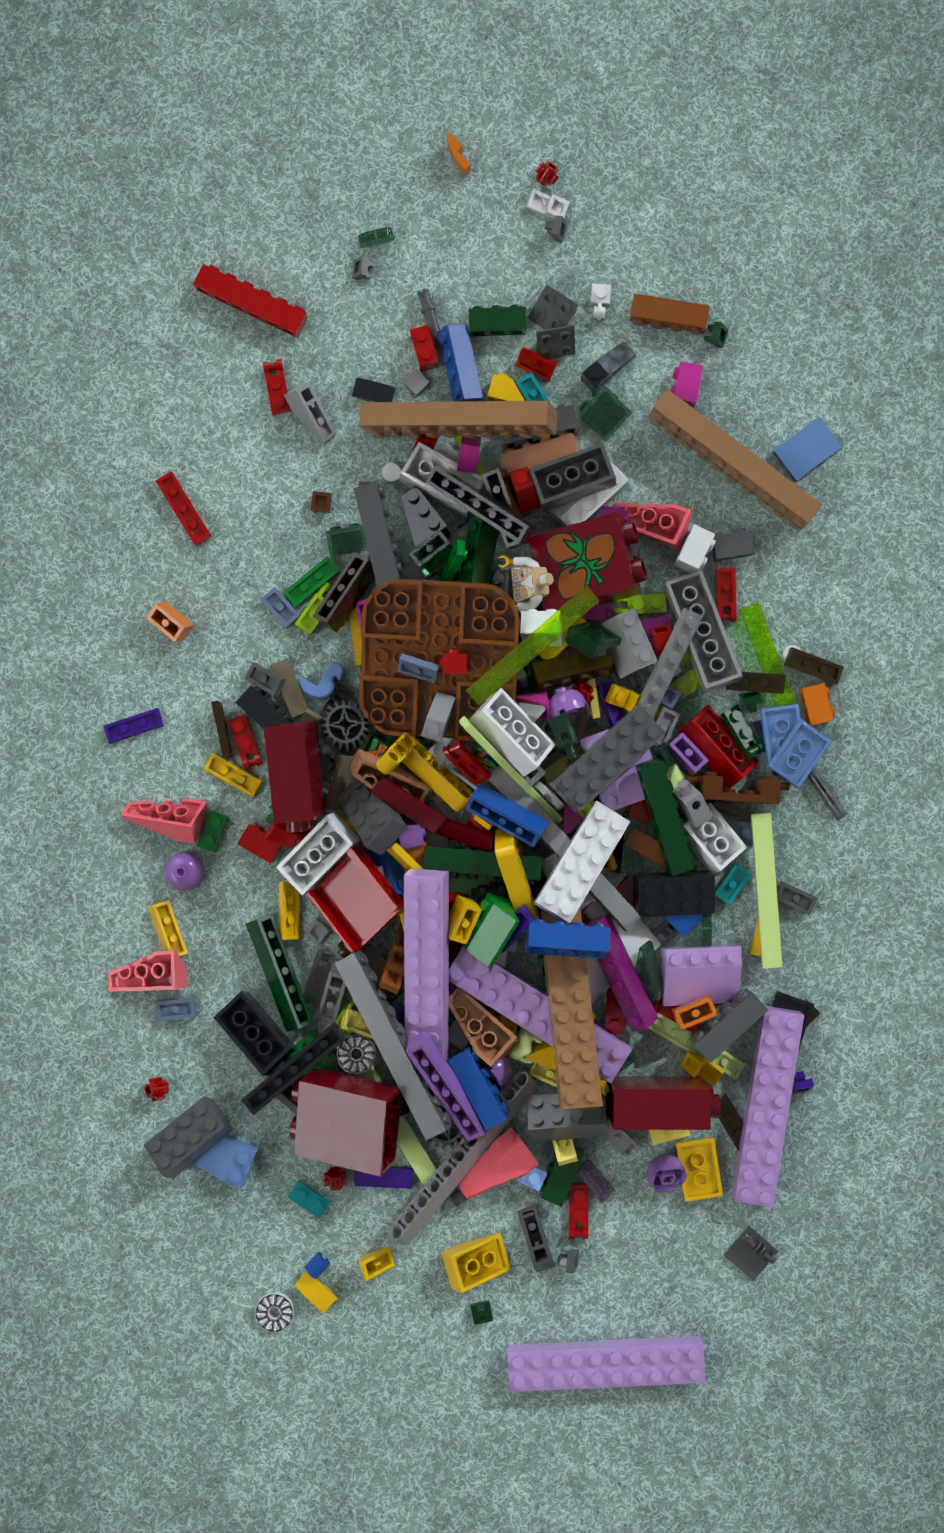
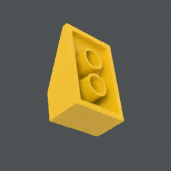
M499 1232L457 1244L441 1252L451 1289L460 1293L511 1270L502 1236Z

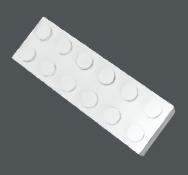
M594 802L533 904L565 922V924H569L630 821L600 802Z

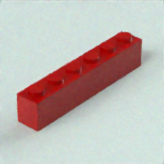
M202 264L193 283L197 291L296 338L299 337L308 319L302 307L298 305L293 307L281 297L276 299L264 289L257 290L247 281H238L230 273L224 274L213 265L207 266Z

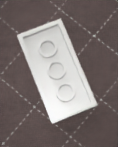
M596 900L583 911L590 920L608 914ZM612 919L635 969H637L661 943L641 919L627 932Z

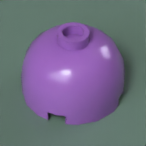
M566 687L557 689L555 691L556 694L549 701L552 722L554 720L555 722L567 720V714L569 719L575 717L574 714L577 711L581 714L589 708L585 698L579 691L574 689L567 690Z
M183 852L170 858L166 865L165 875L171 886L177 890L186 891L197 887L201 883L205 870L199 857L192 853Z
M508 1055L503 1057L493 1067H490L482 1059L479 1060L482 1067L487 1068L490 1074L489 1080L492 1081V1085L495 1084L498 1090H501L512 1077L510 1063L512 1061Z
M664 1154L658 1155L650 1162L647 1168V1178L650 1187H653L656 1192H669L675 1190V1185L678 1183L682 1185L685 1182L687 1172L677 1157Z

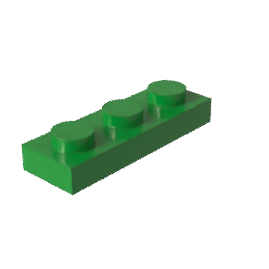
M457 539L439 575V581L454 582L455 574L459 573L461 563L467 557L465 541Z
M327 556L283 593L297 608L340 571Z

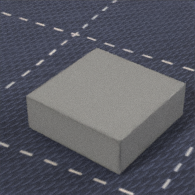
M416 369L403 381V384L417 397L430 382Z
M316 918L304 934L319 945L331 930Z

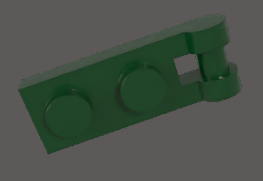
M738 705L720 714L747 759L755 757L756 753L760 754L765 751L764 744L758 740Z

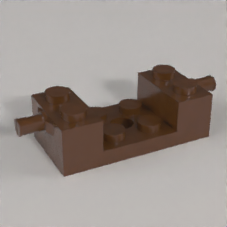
M701 772V776L685 777V780H688L690 784H695V788L701 792L704 800L779 804L780 790L789 791L790 788L789 783L775 780V776H758V780H752L751 790H738V793H735L736 789H722L723 777L717 776V772Z

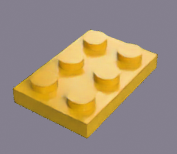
M714 1137L675 1142L677 1158L682 1162L687 1172V1179L682 1184L684 1201L723 1196Z

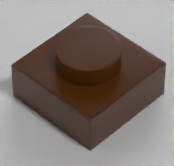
M313 491L310 510L313 512L330 513L332 493Z

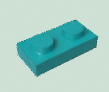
M532 372L515 382L525 401H549Z
M734 863L715 890V896L730 906L752 874L737 863Z
M298 1180L288 1196L289 1199L319 1219L331 1202L300 1180Z

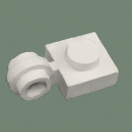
M592 283L590 304L598 305V307L594 306L593 318L601 321V319H605L606 307H602V305L610 304L611 285Z

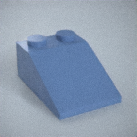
M226 1135L192 1164L223 1182L242 1189L259 1148Z

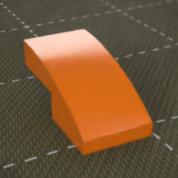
M449 132L447 134V145L450 155L458 169L466 177L471 172V164L462 156L463 145Z

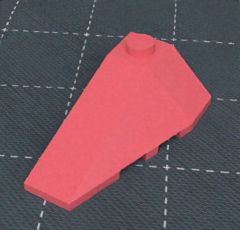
M614 504V507L626 509L628 515H630V521L633 520L638 535L670 549L681 551L688 536L692 510L676 504Z
M188 798L182 799V803L171 804V800H165L164 803L154 805L152 801L129 802L121 813V818L176 841L195 844L203 830L207 801Z
M176 950L156 951L151 955L108 972V992L187 988V968Z
M511 1127L492 1143L488 1151L484 1152L460 1181L458 1187L464 1196L469 1199L489 1191L493 1186L498 1184L504 1185L507 1183L506 1181L515 1177L517 1179L524 1177L537 1167L539 1163Z

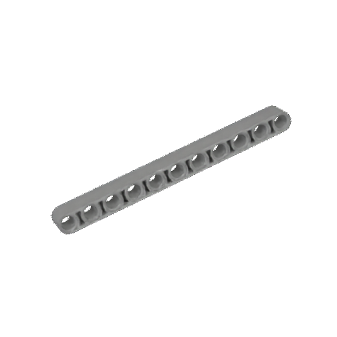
M497 762L494 763L496 767L488 769L491 772V777L486 781L499 794L549 821L540 840L553 854L556 853V857L560 859L571 840L533 798ZM600 873L588 893L627 932L641 917Z
M519 1071L512 1077L500 1092V1095H498L501 1101L505 1102L509 1108L507 1120L488 1130L485 1129L484 1135L469 1142L465 1137L462 1138L388 1230L389 1239L402 1246H406L415 1238L486 1151L490 1143L500 1134L527 1101V1096L535 1091L537 1087L535 1078L525 1071Z

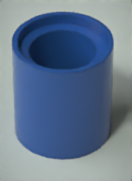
M320 1252L304 1266L307 1273L314 1279H317L330 1265L327 1258L324 1259L322 1257L323 1254Z

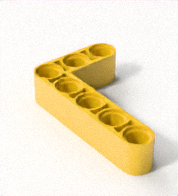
M408 733L402 734L376 762L379 771L388 775L402 761L455 811H462L467 806L472 791L447 768H439L436 758Z
M498 828L495 830V854L514 912L526 904L536 920H540L536 905L533 904L534 899L519 856V839Z

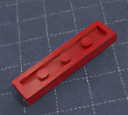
M170 471L157 479V485L194 545L198 546L211 538L212 535L174 473Z

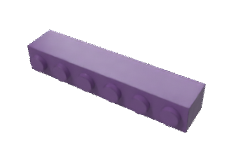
M425 1031L410 1038L406 1053L466 1140L469 1142L484 1135L485 1128L459 1080L427 1032Z

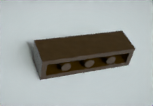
M497 468L482 474L489 497L522 517L507 469ZM501 532L506 548L515 549L525 545L517 543Z
M357 553L353 554L313 615L323 626L336 633L338 632L375 576L371 561Z
M607 645L534 662L532 663L531 673L537 692H547L560 686L568 687L577 682L585 683L594 678H605L612 674L613 662Z
M341 941L337 945L338 954L345 958L352 953L345 948L344 942ZM368 943L361 951L367 956L368 965L375 972L378 979L377 982L380 984L386 960ZM404 977L397 994L383 989L387 1000L389 999L393 1002L405 991Z

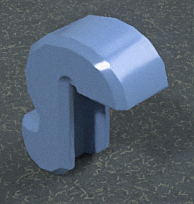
M331 662L318 686L300 678L301 689L311 698L318 700L328 699L336 688L335 679L338 678L339 681L344 679L345 668L339 662Z

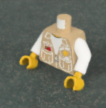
M500 556L499 558L506 559V564L498 566L503 568L510 565L514 566L511 567L514 603L518 604L516 605L518 611L535 609L543 597L549 594V585L554 580L552 574L547 573L546 567H540L539 563L530 557H514V559H510L508 556Z

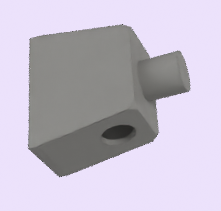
M688 780L679 781L678 787L672 791L673 798H676L679 805L677 810L694 827L698 828L711 820L712 815L701 792L691 785Z

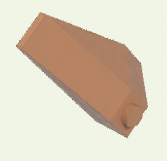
M457 987L449 996V1007L475 1053L490 1067H493L509 1053L519 1039L463 989Z

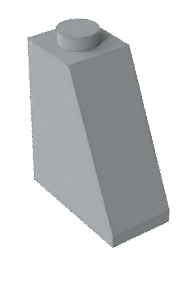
M436 692L421 734L422 737L438 742L441 741L445 734L456 697Z

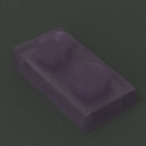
M590 1159L582 1164L577 1174L601 1203L606 1201L614 1188Z

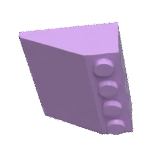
M608 730L581 739L580 743L583 751H586ZM650 749L599 794L604 806L614 811L645 800L635 765L653 759Z
M713 945L660 948L662 1006L684 1005L706 995L711 997L713 1004L730 1003L740 987L742 970L741 946Z

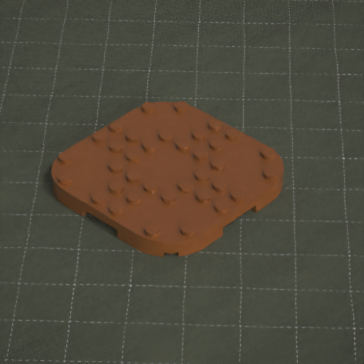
M395 579L376 588L364 604L361 620L362 655L359 702L365 718L369 720L375 729L387 735L401 736L404 733H408L413 737L421 736L426 717L438 691L456 697L443 738L476 741L459 723L463 716L469 720L482 704L500 688L516 703L520 618L512 598L502 589L486 583ZM448 649H459V653H468L467 674H443V669L439 668L435 683L397 672L401 654L439 665V658L443 657L444 653H448Z

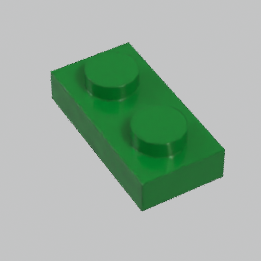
M210 810L197 846L215 853L229 817Z

